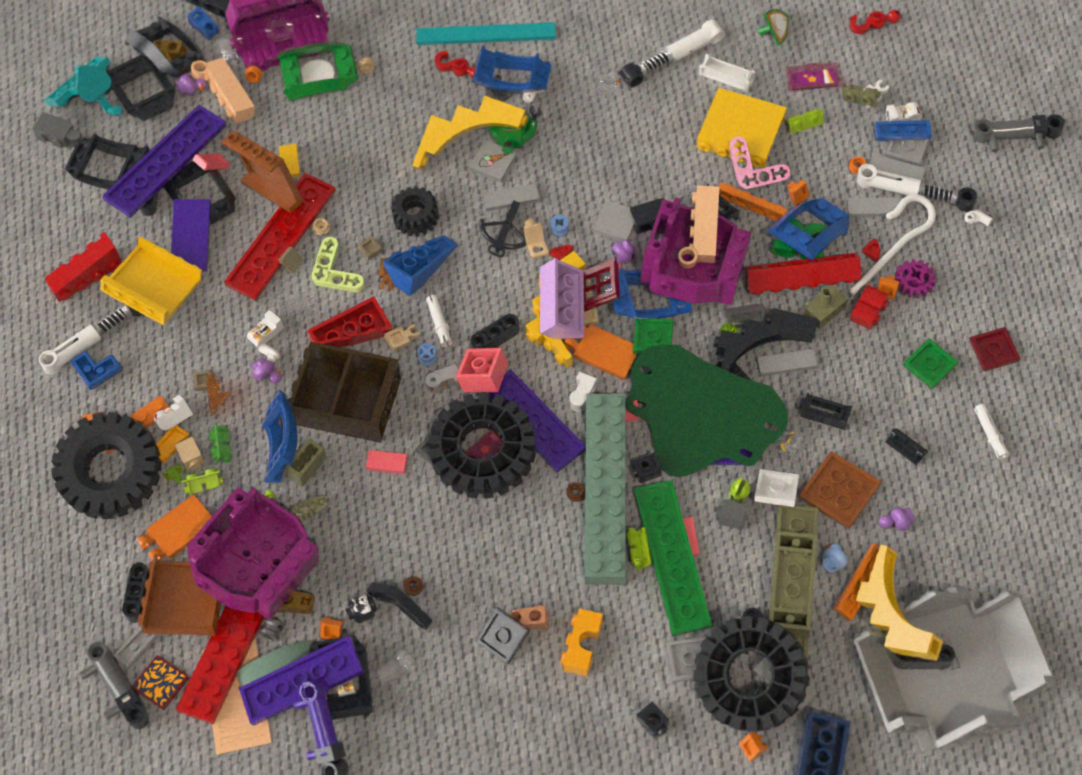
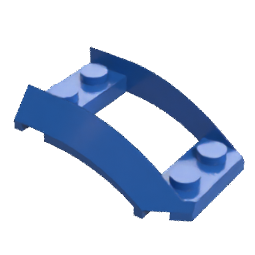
M482 45L471 82L492 90L507 93H526L546 89L552 65L548 61L543 62L539 58V54L531 57H522L499 51L494 53L486 50V46ZM495 68L531 71L528 83H513L493 78Z
M823 198L814 199L790 209L768 229V232L813 261L815 256L841 235L846 236L848 234L849 215ZM807 211L829 226L816 238H813L790 222L801 213Z
M619 269L620 296L619 299L612 301L615 314L631 318L650 319L666 318L692 312L690 302L668 297L670 307L649 310L634 309L628 285L648 284L640 282L642 270ZM611 283L608 284L609 291H611Z
M279 390L267 409L266 418L261 427L265 429L269 441L268 472L263 481L266 483L281 482L285 466L287 464L293 465L298 441L297 425L292 408L286 398V393ZM280 415L282 416L283 432L278 421Z

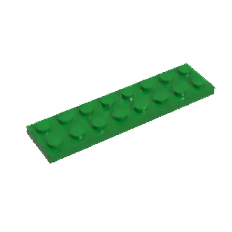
M669 480L634 488L635 498L643 527L646 529L649 550L672 637L712 628V622L673 481Z

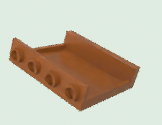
M235 130L221 141L223 145L239 154L248 172L240 180L244 186L289 213H292L303 202L283 158Z
M154 554L153 561L149 563L150 576L145 582L146 595L142 597V614L138 616V625L141 626L143 633L216 636L221 602L196 586L189 562L159 561L157 554Z

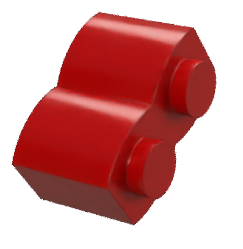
M867 285L851 313L850 320L870 330L873 325L877 326L881 315H879L881 310L885 311L889 304V300H887L888 294Z

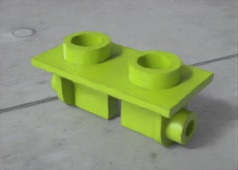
M813 109L803 113V115L789 116L788 119H785L786 125L789 126L790 134L824 124L823 109Z
M212 468L205 470V474L197 476V473L185 476L186 480L182 481V483H187V486L184 487L185 493L192 495L204 491L203 483L206 484L207 490L221 487L224 481L222 476L218 477V474L222 472Z
M645 527L637 531L635 528H629L626 533L629 546H632L630 549L631 564L634 565L637 571L652 564Z

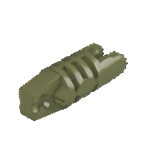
M322 494L306 499L291 507L292 510L289 512L297 516L299 521L302 522L316 515V513L328 505V502Z

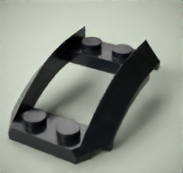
M158 15V22H153L137 32L129 29L124 41L125 45H132L136 51L148 58L161 75L170 73L171 76L178 77L190 71L193 62H205L203 52L184 31ZM169 33L183 41L191 50L172 62H169L152 43Z
M143 54L106 71L111 78V88L127 113L146 121L174 106V85L171 84L165 74L161 75L156 66ZM151 71L161 86L162 91L133 105L121 85Z
M93 134L91 138L86 139L84 137L78 140L65 170L75 180L109 190L150 149L148 146L137 147L136 145L111 141ZM94 149L126 158L116 181L101 179L84 173Z
M192 161L185 165L163 188L173 202L174 199H184L178 189L208 173L224 196V198L211 204L210 225L235 212L234 203L236 198L217 170H204L195 161Z
M354 635L350 637L353 640L364 674L359 676L361 693L327 699L332 720L363 715L364 719H366L373 711L366 648L359 643V640ZM344 637L313 642L309 648L310 652L308 655Z

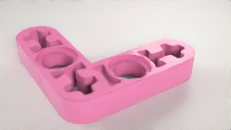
M735 137L730 141V153L737 183L740 188L750 189L783 181L789 177L790 169L784 164L753 171L746 140L742 137ZM736 140L742 143L740 152H745V155L735 156V154L739 153L738 148H734L733 145L736 143ZM739 158H744L747 161L745 168H740L737 165ZM780 167L786 171L783 174V178L781 175L773 176L772 173L778 172ZM762 171L768 174L769 178L766 182H762L759 179V174ZM753 173H755L756 185L755 181L749 182L748 186L745 183L742 184L744 176L746 178H753Z

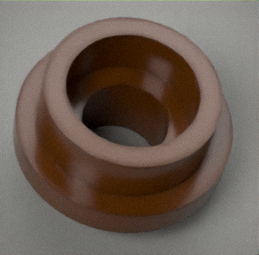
M575 482L567 487L566 494L571 501L579 502L585 498L586 489L581 483ZM578 490L580 493L574 495L573 491Z
M416 576L407 578L403 584L405 593L409 596L419 595L423 590L422 580ZM416 583L417 585L416 587L411 588L410 584Z

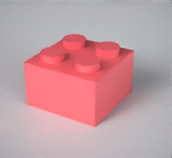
M502 348L467 349L456 379L463 392H498L509 362Z

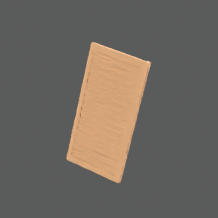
M256 639L253 640L241 668L259 658ZM237 676L214 725L212 724L216 755L272 743L268 719L255 726L250 724L239 691L241 685Z

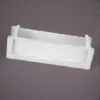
M709 54L705 55L703 64L699 66V75L747 92L755 79L754 70L750 71L710 57Z

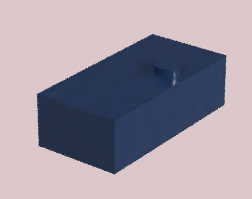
M810 711L804 719L795 775H842L851 721Z

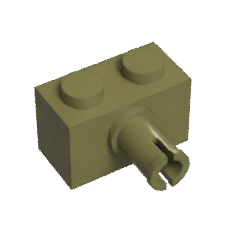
M833 285L823 287L816 298L806 302L804 305V315L817 318V328L820 330L847 307L848 298Z
M309 438L299 451L296 450L293 465L287 464L285 466L287 476L303 487L327 459L325 448Z

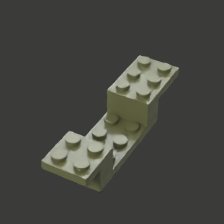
M778 505L768 620L789 630L795 636L794 638L800 642L804 649V656L807 658L808 639L811 628L819 508Z

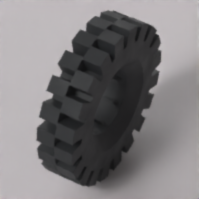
M472 393L463 396L464 402L462 403L458 399L449 403L450 410L447 411L443 408L438 414L439 421L433 422L431 426L432 435H429L428 441L433 468L436 474L440 475L441 481L447 487L451 485L452 491L460 495L465 491L467 492V497L477 499L478 494H483L484 499L494 498L493 492L497 491L501 496L509 492V486L511 485L516 488L522 483V476H528L531 471V463H534L536 456L534 429L532 423L529 422L526 412L523 409L519 411L518 404L512 400L506 403L505 396L495 394L494 399H491L489 393H479V398L474 399ZM486 428L497 432L499 439L503 440L502 447H499V452L493 457L484 460L473 459L466 455L465 449L461 448L462 442L466 440L465 437L476 429Z
M101 412L92 414L93 420L90 421L84 417L77 421L79 427L76 429L72 426L64 432L68 436L66 440L60 438L56 445L59 452L53 453L51 461L55 468H51L52 478L56 481L54 485L73 509L81 514L85 513L87 517L97 519V516H100L102 519H113L115 514L119 517L128 515V509L133 508L136 511L143 505L140 501L143 498L148 500L154 493L151 489L152 485H158L160 476L157 472L161 471L158 446L145 427L139 422L136 423L133 418L127 415L121 417L118 413L108 412V416L105 417ZM110 449L119 450L122 456L125 454L126 468L122 476L118 477V480L110 484H97L93 478L90 479L89 466L97 454L105 450L110 451Z
M745 616L740 619L733 618L726 621L723 626H717L710 632L711 636L703 640L700 645L702 649L700 653L696 654L694 661L697 665L696 670H693V681L697 683L695 690L698 698L702 699L704 703L702 705L707 712L715 716L714 719L737 730L750 732L765 731L785 723L787 718L792 717L799 710V704L803 703L807 695L805 691L806 687L809 686L810 676H808V669L810 668L808 659L804 656L803 647L789 630L768 619ZM749 651L761 653L760 657L762 658L765 656L771 665L769 671H772V679L770 684L766 685L767 689L759 695L754 693L753 697H746L740 694L742 691H736L731 683L732 677H730V668L732 663L735 664L734 660L742 653L747 655Z

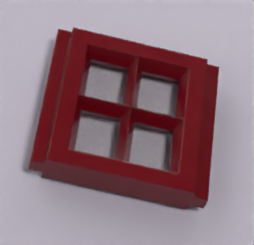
M616 258L583 271L584 312L619 299V269Z

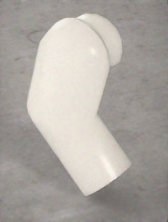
M545 90L526 92L523 94V99L527 103L532 102L536 94L545 92Z
M980 210L970 211L965 214V221L967 223L981 222L989 226L993 218Z
M265 343L260 345L259 351L267 355L269 361L275 363L276 360L280 359V353Z

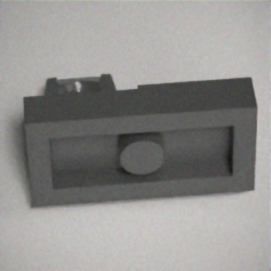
M756 303L746 305L745 307L726 309L728 329L746 325L748 319L765 323V307L763 304Z

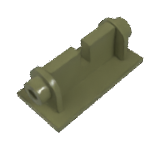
M853 84L842 87L844 101L872 107L878 106L876 98L881 96V91H878V89L866 87L863 91L862 86Z

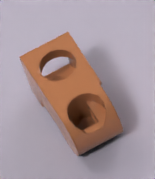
M545 605L516 609L510 612V616L530 630L549 629L548 611Z

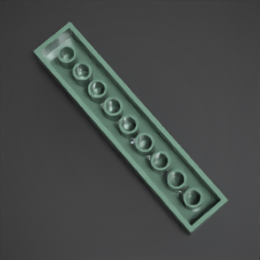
M586 394L585 585H625V394Z

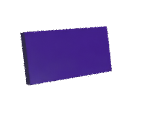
M174 199L171 253L192 265H196L202 272H207L211 200Z

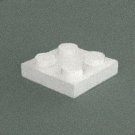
M760 469L754 501L794 507L799 474Z

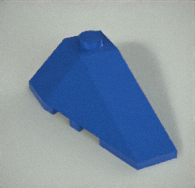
M442 235L426 241L422 246L416 247L414 245L408 251L395 252L383 261V265L395 287L411 296L426 283L458 244Z

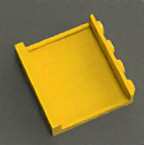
M718 88L697 137V148L704 152L717 153L721 157L727 156L732 158L729 143L735 137H742L747 142L751 164L754 167L765 168L780 126L786 118L787 107ZM736 140V143L733 145L734 148H738L739 153L735 154V156L745 155V152H740L742 143ZM739 158L737 162L747 161L744 158Z
M139 236L136 248L110 277L103 276L101 279V291L164 326L201 283L202 270L196 265L184 261L181 257L173 255L165 248H161L150 240Z

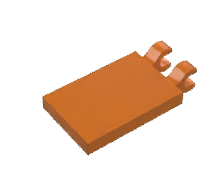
M592 324L588 328L584 326V337L580 343L574 338L565 339L564 341L567 350L574 352V358L625 380L637 358L636 354H633V343Z
M193 494L146 529L148 534L140 536L137 541L143 550L154 542L160 547L148 553L152 561L154 554H157L159 561L165 556L170 560L187 547L188 543L208 522L212 515Z

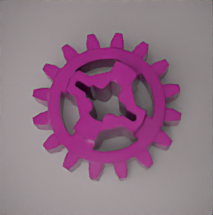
M912 259L911 263L904 261V266L899 265L895 273V280L899 281L898 290L903 289V295L909 293V298L912 295H916V298H919L920 294L925 297L927 291L931 293L933 287H935L936 274L933 273L934 268H928V262L922 264L921 259L918 263L914 259Z

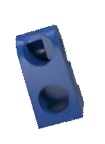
M199 6L187 15L189 25L195 28L207 40H210L220 32L216 23Z

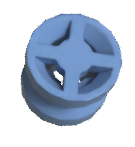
M556 215L551 219V233L556 237L567 235L569 232L568 219L564 215Z
M424 343L418 347L417 354L422 365L431 366L437 361L434 345Z

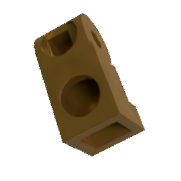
M157 40L154 44L167 60L180 58L188 52L183 41Z
M293 591L278 612L312 614L315 597L308 593Z

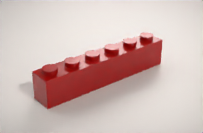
M857 253L816 257L813 261L808 258L746 266V286L749 293L759 295L763 291L780 292L786 288L798 290L802 286L814 288L818 287L819 284L825 283L827 285H836L841 281L853 283L857 279H861L860 257Z

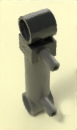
M1057 114L1050 115L1047 120L1045 115H1034L1030 120L999 122L980 119L975 124L973 138L978 143H987L990 140L993 152L999 150L998 139L1032 137V140H1036L1038 149H1043L1045 147V137L1047 136L1051 139L1058 138L1062 133L1065 121L1063 117Z
M100 641L90 644L87 649V655L93 665L80 672V676L82 679H86L95 672H98L117 705L104 712L103 715L106 720L122 712L132 728L142 729L147 726L149 715L142 707V703L107 646ZM103 651V654L100 657H96V654L98 652ZM136 714H141L138 720H133Z

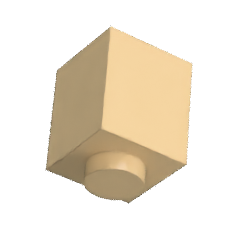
M193 436L175 444L187 471L190 469L195 470L205 463Z

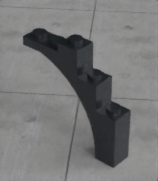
M773 308L771 315H767L765 323L748 319L746 325L741 326L740 334L722 330L720 336H716L713 346L717 348L715 355L719 356L717 365L729 372L731 367L744 354L758 346L771 342L789 340L812 343L818 319Z

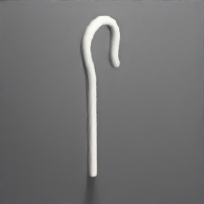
M918 194L908 195L899 202L893 211L886 214V218L889 220L896 218L908 203L916 201L926 207L929 215L926 223L905 234L849 290V293L854 296L908 241L932 227L935 222L936 212L929 199Z

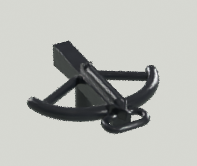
M513 200L505 221L484 223V219L481 218L479 220L482 235L487 241L494 244L488 246V253L501 258L505 255L504 249H519L526 245L524 236L512 224L520 207V202ZM503 225L497 240L487 233L484 226ZM510 228L514 230L523 242L518 244L504 243ZM490 248H495L496 253L490 251ZM500 250L503 252L501 255L497 254Z

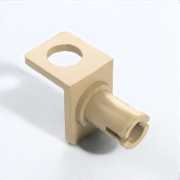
M527 219L524 222V234L531 258L534 259L548 255L549 251L544 241L542 224H536L534 219ZM537 247L543 248L541 252H533Z

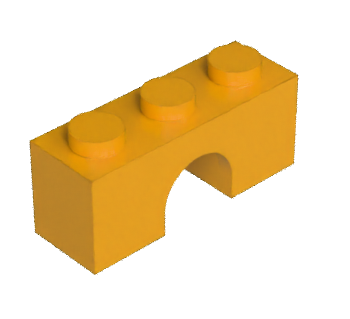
M580 608L578 614H574L571 626L574 627L573 632L568 633L566 640L568 649L567 652H563L561 657L564 671L588 677L593 655L592 651L583 649L580 643L588 637L598 639L603 623V614Z

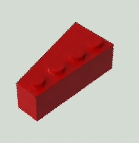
M105 232L99 235L100 239L97 242H90L86 245L88 249L84 252L73 255L67 265L62 264L44 278L58 302L69 299L72 294L78 291L85 290L88 285L95 281H100L104 275L114 272L120 266L122 261L115 246Z
M373 296L308 329L307 332L311 342L335 347H348L382 338L385 333L392 331V325Z

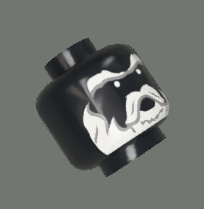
M366 594L350 599L348 602L349 608H346L349 619H354L359 624L373 619L377 611L372 596L368 597Z

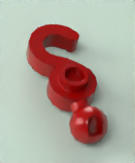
M891 10L887 15L880 11H874L868 16L866 23L862 26L856 24L858 16L854 14L850 19L849 27L856 34H864L869 31L870 27L881 29L888 21L894 24L899 22L901 14L897 10Z
M445 50L436 54L435 66L438 70L443 72L452 70L456 76L469 74L470 78L473 79L476 67H469V62L466 59L457 58L447 63H442L443 59L449 57L448 51Z

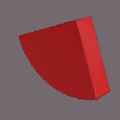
M874 238L862 249V253L875 263L880 257V247L878 241Z
M566 244L565 246L555 247L549 252V256L561 260L574 250V246Z

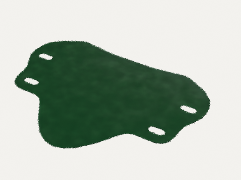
M660 345L645 349L633 364L632 386L626 399V408L630 413L646 420L650 424L655 454L662 470L669 476L683 477L691 475L722 458H729L744 466H752L759 461L766 448L782 436L787 427V409L772 387L742 378L712 365L679 345ZM645 366L651 369L652 373L646 374L640 371V367ZM639 400L645 403L646 407L644 409L634 405V401ZM767 422L777 426V430L771 431L765 428L764 424ZM746 449L752 452L753 455L750 458L740 454V450Z

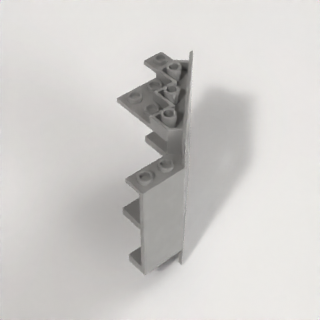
M954 585L947 588L945 592L931 590L910 603L897 601L901 612L913 627L933 634L941 633L948 637L960 665V668L941 673L940 669H898L892 662L894 652L884 646L889 632L880 631L875 627L876 632L866 630L860 633V637L856 638L854 643L888 733H915L922 752L935 748L942 749L943 751L957 747L958 744L984 739L986 735L990 736L1014 730L1013 726H1020L1024 722L1031 721L1023 701L1056 685L1057 681L1020 593L1010 592V590L1003 591L998 594V598L983 603L977 589L968 591L967 588ZM898 655V657L902 660L908 659L906 655Z

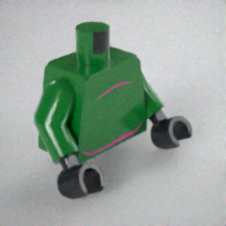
M534 106L530 107L529 112L532 118L528 116L525 127L522 126L521 130L503 126L488 127L492 138L497 140L498 145L503 146L502 151L504 153H512L513 148H523L524 143H527L535 136L538 124L537 118L542 114L540 108H538L536 114H533Z

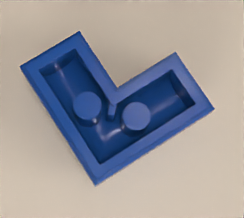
M87 351L70 361L90 390L123 371L112 354L95 364Z

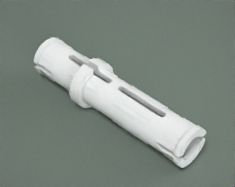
M431 295V300L428 296L426 302L435 324V333L439 336L441 346L448 347L446 342H448L449 346L453 342L448 331L449 326L443 317L437 295Z
M980 404L976 406L974 411L988 437L989 445L994 449L998 460L1007 458L1010 453L986 405Z

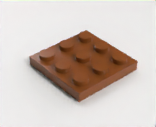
M831 451L801 491L798 498L812 507L819 508L818 511L850 529L880 487L881 481Z

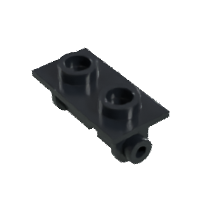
M894 428L890 432V437L885 441V443L915 465L928 453L924 447L898 428Z

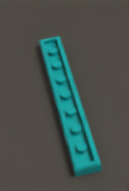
M555 22L417 28L416 35L417 45L556 40Z

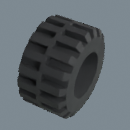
M414 186V188L407 187L405 191L402 189L400 194L394 196L395 200H392L391 211L394 224L398 230L401 229V233L405 234L407 232L408 236L415 234L417 237L420 236L419 233L427 234V230L431 232L433 225H437V220L439 219L437 201L431 191H426L424 187L419 189L418 186ZM415 207L424 209L421 213L415 215L406 213L409 209Z

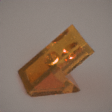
M211 374L206 377V388L210 416H214L230 398L232 391L217 393V391H220L219 380L215 379V374Z

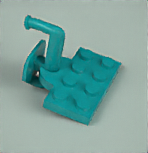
M95 56L87 64L77 65L74 69L75 74L44 99L48 106L63 107L69 102V98L72 95L79 94L86 102L96 100L108 115L119 116L122 113L120 106L115 105L112 107L103 95L111 86V78L106 73L108 65L111 63L108 57Z

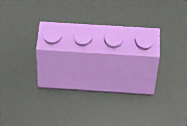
M555 258L540 267V333L553 339L583 338V270Z

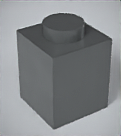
M724 499L723 505L718 506L716 517L719 518V524L742 530L747 513V505Z

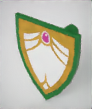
M771 9L763 14L768 25L759 28L758 33L763 35L772 32L777 45L780 46L788 34L789 16L779 9Z

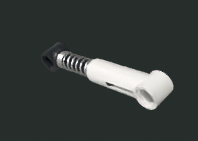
M711 19L701 29L667 46L664 51H661V54L658 53L657 56L654 55L653 58H649V60L639 64H626L620 70V75L629 87L633 88L641 84L644 76L647 73H651V71H655V68L659 69V66L663 67V64L667 65V62H676L710 43L715 44L721 41L725 36V32L714 19Z
M871 164L860 166L858 171L857 183L860 187H874L904 195L918 194L924 197L928 196V199L932 197L933 200L937 198L938 201L941 199L943 202L948 201L950 204H956L955 206L963 212L971 211L977 199L976 191L970 187L962 188L959 191H950V188L945 190V187L941 189L940 186L937 188L935 185H925L919 179L877 170Z
M124 304L119 310L116 309L115 313L112 312L111 316L107 315V318L99 321V324H94L93 326L90 324L52 351L46 350L42 352L39 356V363L45 373L49 375L56 374L63 365L100 341L103 333L106 334V331L110 332L109 329H114V326H118L120 322L123 323L124 319L127 320L131 316L137 317L143 314Z

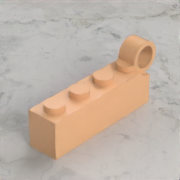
M224 58L210 61L208 64L204 61L192 63V78L195 80L202 78L208 81L212 93L217 95L219 104L224 106L228 118H231L234 124L254 117V104Z
M697 186L696 192H693L692 203H695L696 206L691 211V220L695 222L694 226L690 228V238L694 239L693 244H689V247H684L679 252L678 262L683 268L690 269L697 262L715 263L719 187ZM690 254L694 259L686 262L682 259V256Z

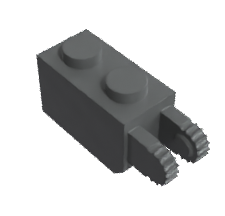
M42 112L32 128L38 140L41 142H51L56 147L63 146L68 148L69 145L75 147L78 140L82 139L80 132L74 130L71 121Z

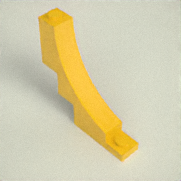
M484 95L478 112L458 105L452 122L431 115L412 166L422 170L428 163V154L437 157L456 138L475 129L503 126L521 130L522 126L525 127L527 123V113L523 109Z

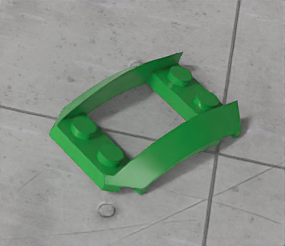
M336 41L314 43L281 52L277 57L281 64L285 84L284 92L289 102L297 98H305L325 92L346 91L351 83L354 84L358 79L352 46ZM334 51L339 78L303 83L298 57L317 52Z

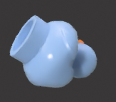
M834 543L825 547L822 555L823 567L829 572L843 569L847 565L848 558L840 545Z

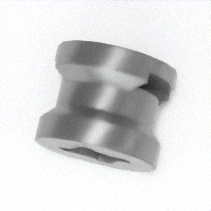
M266 618V624L259 633L263 637L277 642L279 639L278 634L285 626L273 618L271 620Z

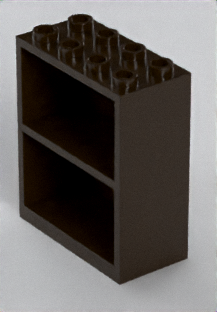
M310 341L308 348L304 350L303 364H300L298 367L297 381H294L292 385V396L288 398L296 425L381 443L402 378L398 359Z

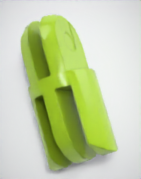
M739 477L738 480L734 481L728 493L729 498L732 495L734 497L733 501L737 502L739 499L742 500L741 503H744L750 494V481L748 479L746 481L743 480V477Z

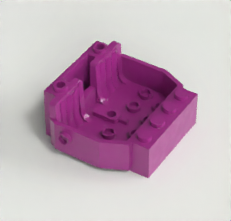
M322 0L229 1L225 14L233 37L230 38L232 49L236 48L238 56L243 58L246 68L257 66L261 71H266L268 68L281 65L280 60L277 58L281 52L304 45L329 42L327 22L330 21L328 11L324 10ZM323 52L312 53L298 58L315 57Z
M675 197L674 202L663 199L645 250L640 282L649 284V289L658 295L694 304L721 302L732 305L752 232L737 229L738 226L718 214L715 263L697 262L690 269L683 268L678 262V255L682 248L693 244L694 238H690V228L694 226L695 221L691 220V211L695 208L681 205V198ZM660 233L665 234V237L662 236L661 241H658ZM685 254L682 256V259L689 262L694 257L690 254Z
M237 487L187 545L189 563L196 586L230 609L251 613L257 611L269 620L274 617L293 591L298 588L319 562V547L309 541L308 534L297 516L281 507L275 499L259 494V490L254 487L248 493ZM245 553L250 554L248 557L243 556ZM265 576V577H267L268 579H267V580H262L261 578Z

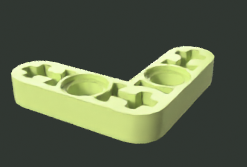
M325 238L321 243L312 271L313 283L317 286L344 291H361L365 285L361 275L332 270L339 245L335 238ZM330 243H333V246H331L329 250L330 253H327V246H329ZM325 258L330 260V263L327 265L320 263ZM321 270H323V277L318 280L317 277L320 276ZM337 277L343 278V281L339 284L333 282ZM356 280H358L359 283L356 284V286H353V283H355Z

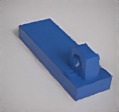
M929 120L875 122L874 125L877 141L931 139L932 136Z

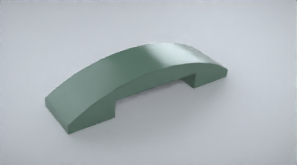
M312 641L299 642L280 648L245 665L237 672V678L241 687L307 656L310 652L309 648L313 644Z

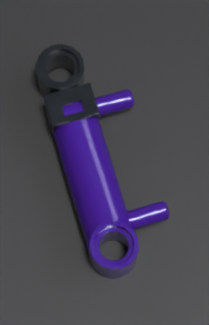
M322 678L307 681L300 687V695L303 700L295 701L293 704L295 709L308 707L318 746L314 751L307 752L306 758L308 760L316 759L317 764L323 763L320 767V775H347L349 766L342 759V757L346 756L343 742H338L327 700L328 684Z

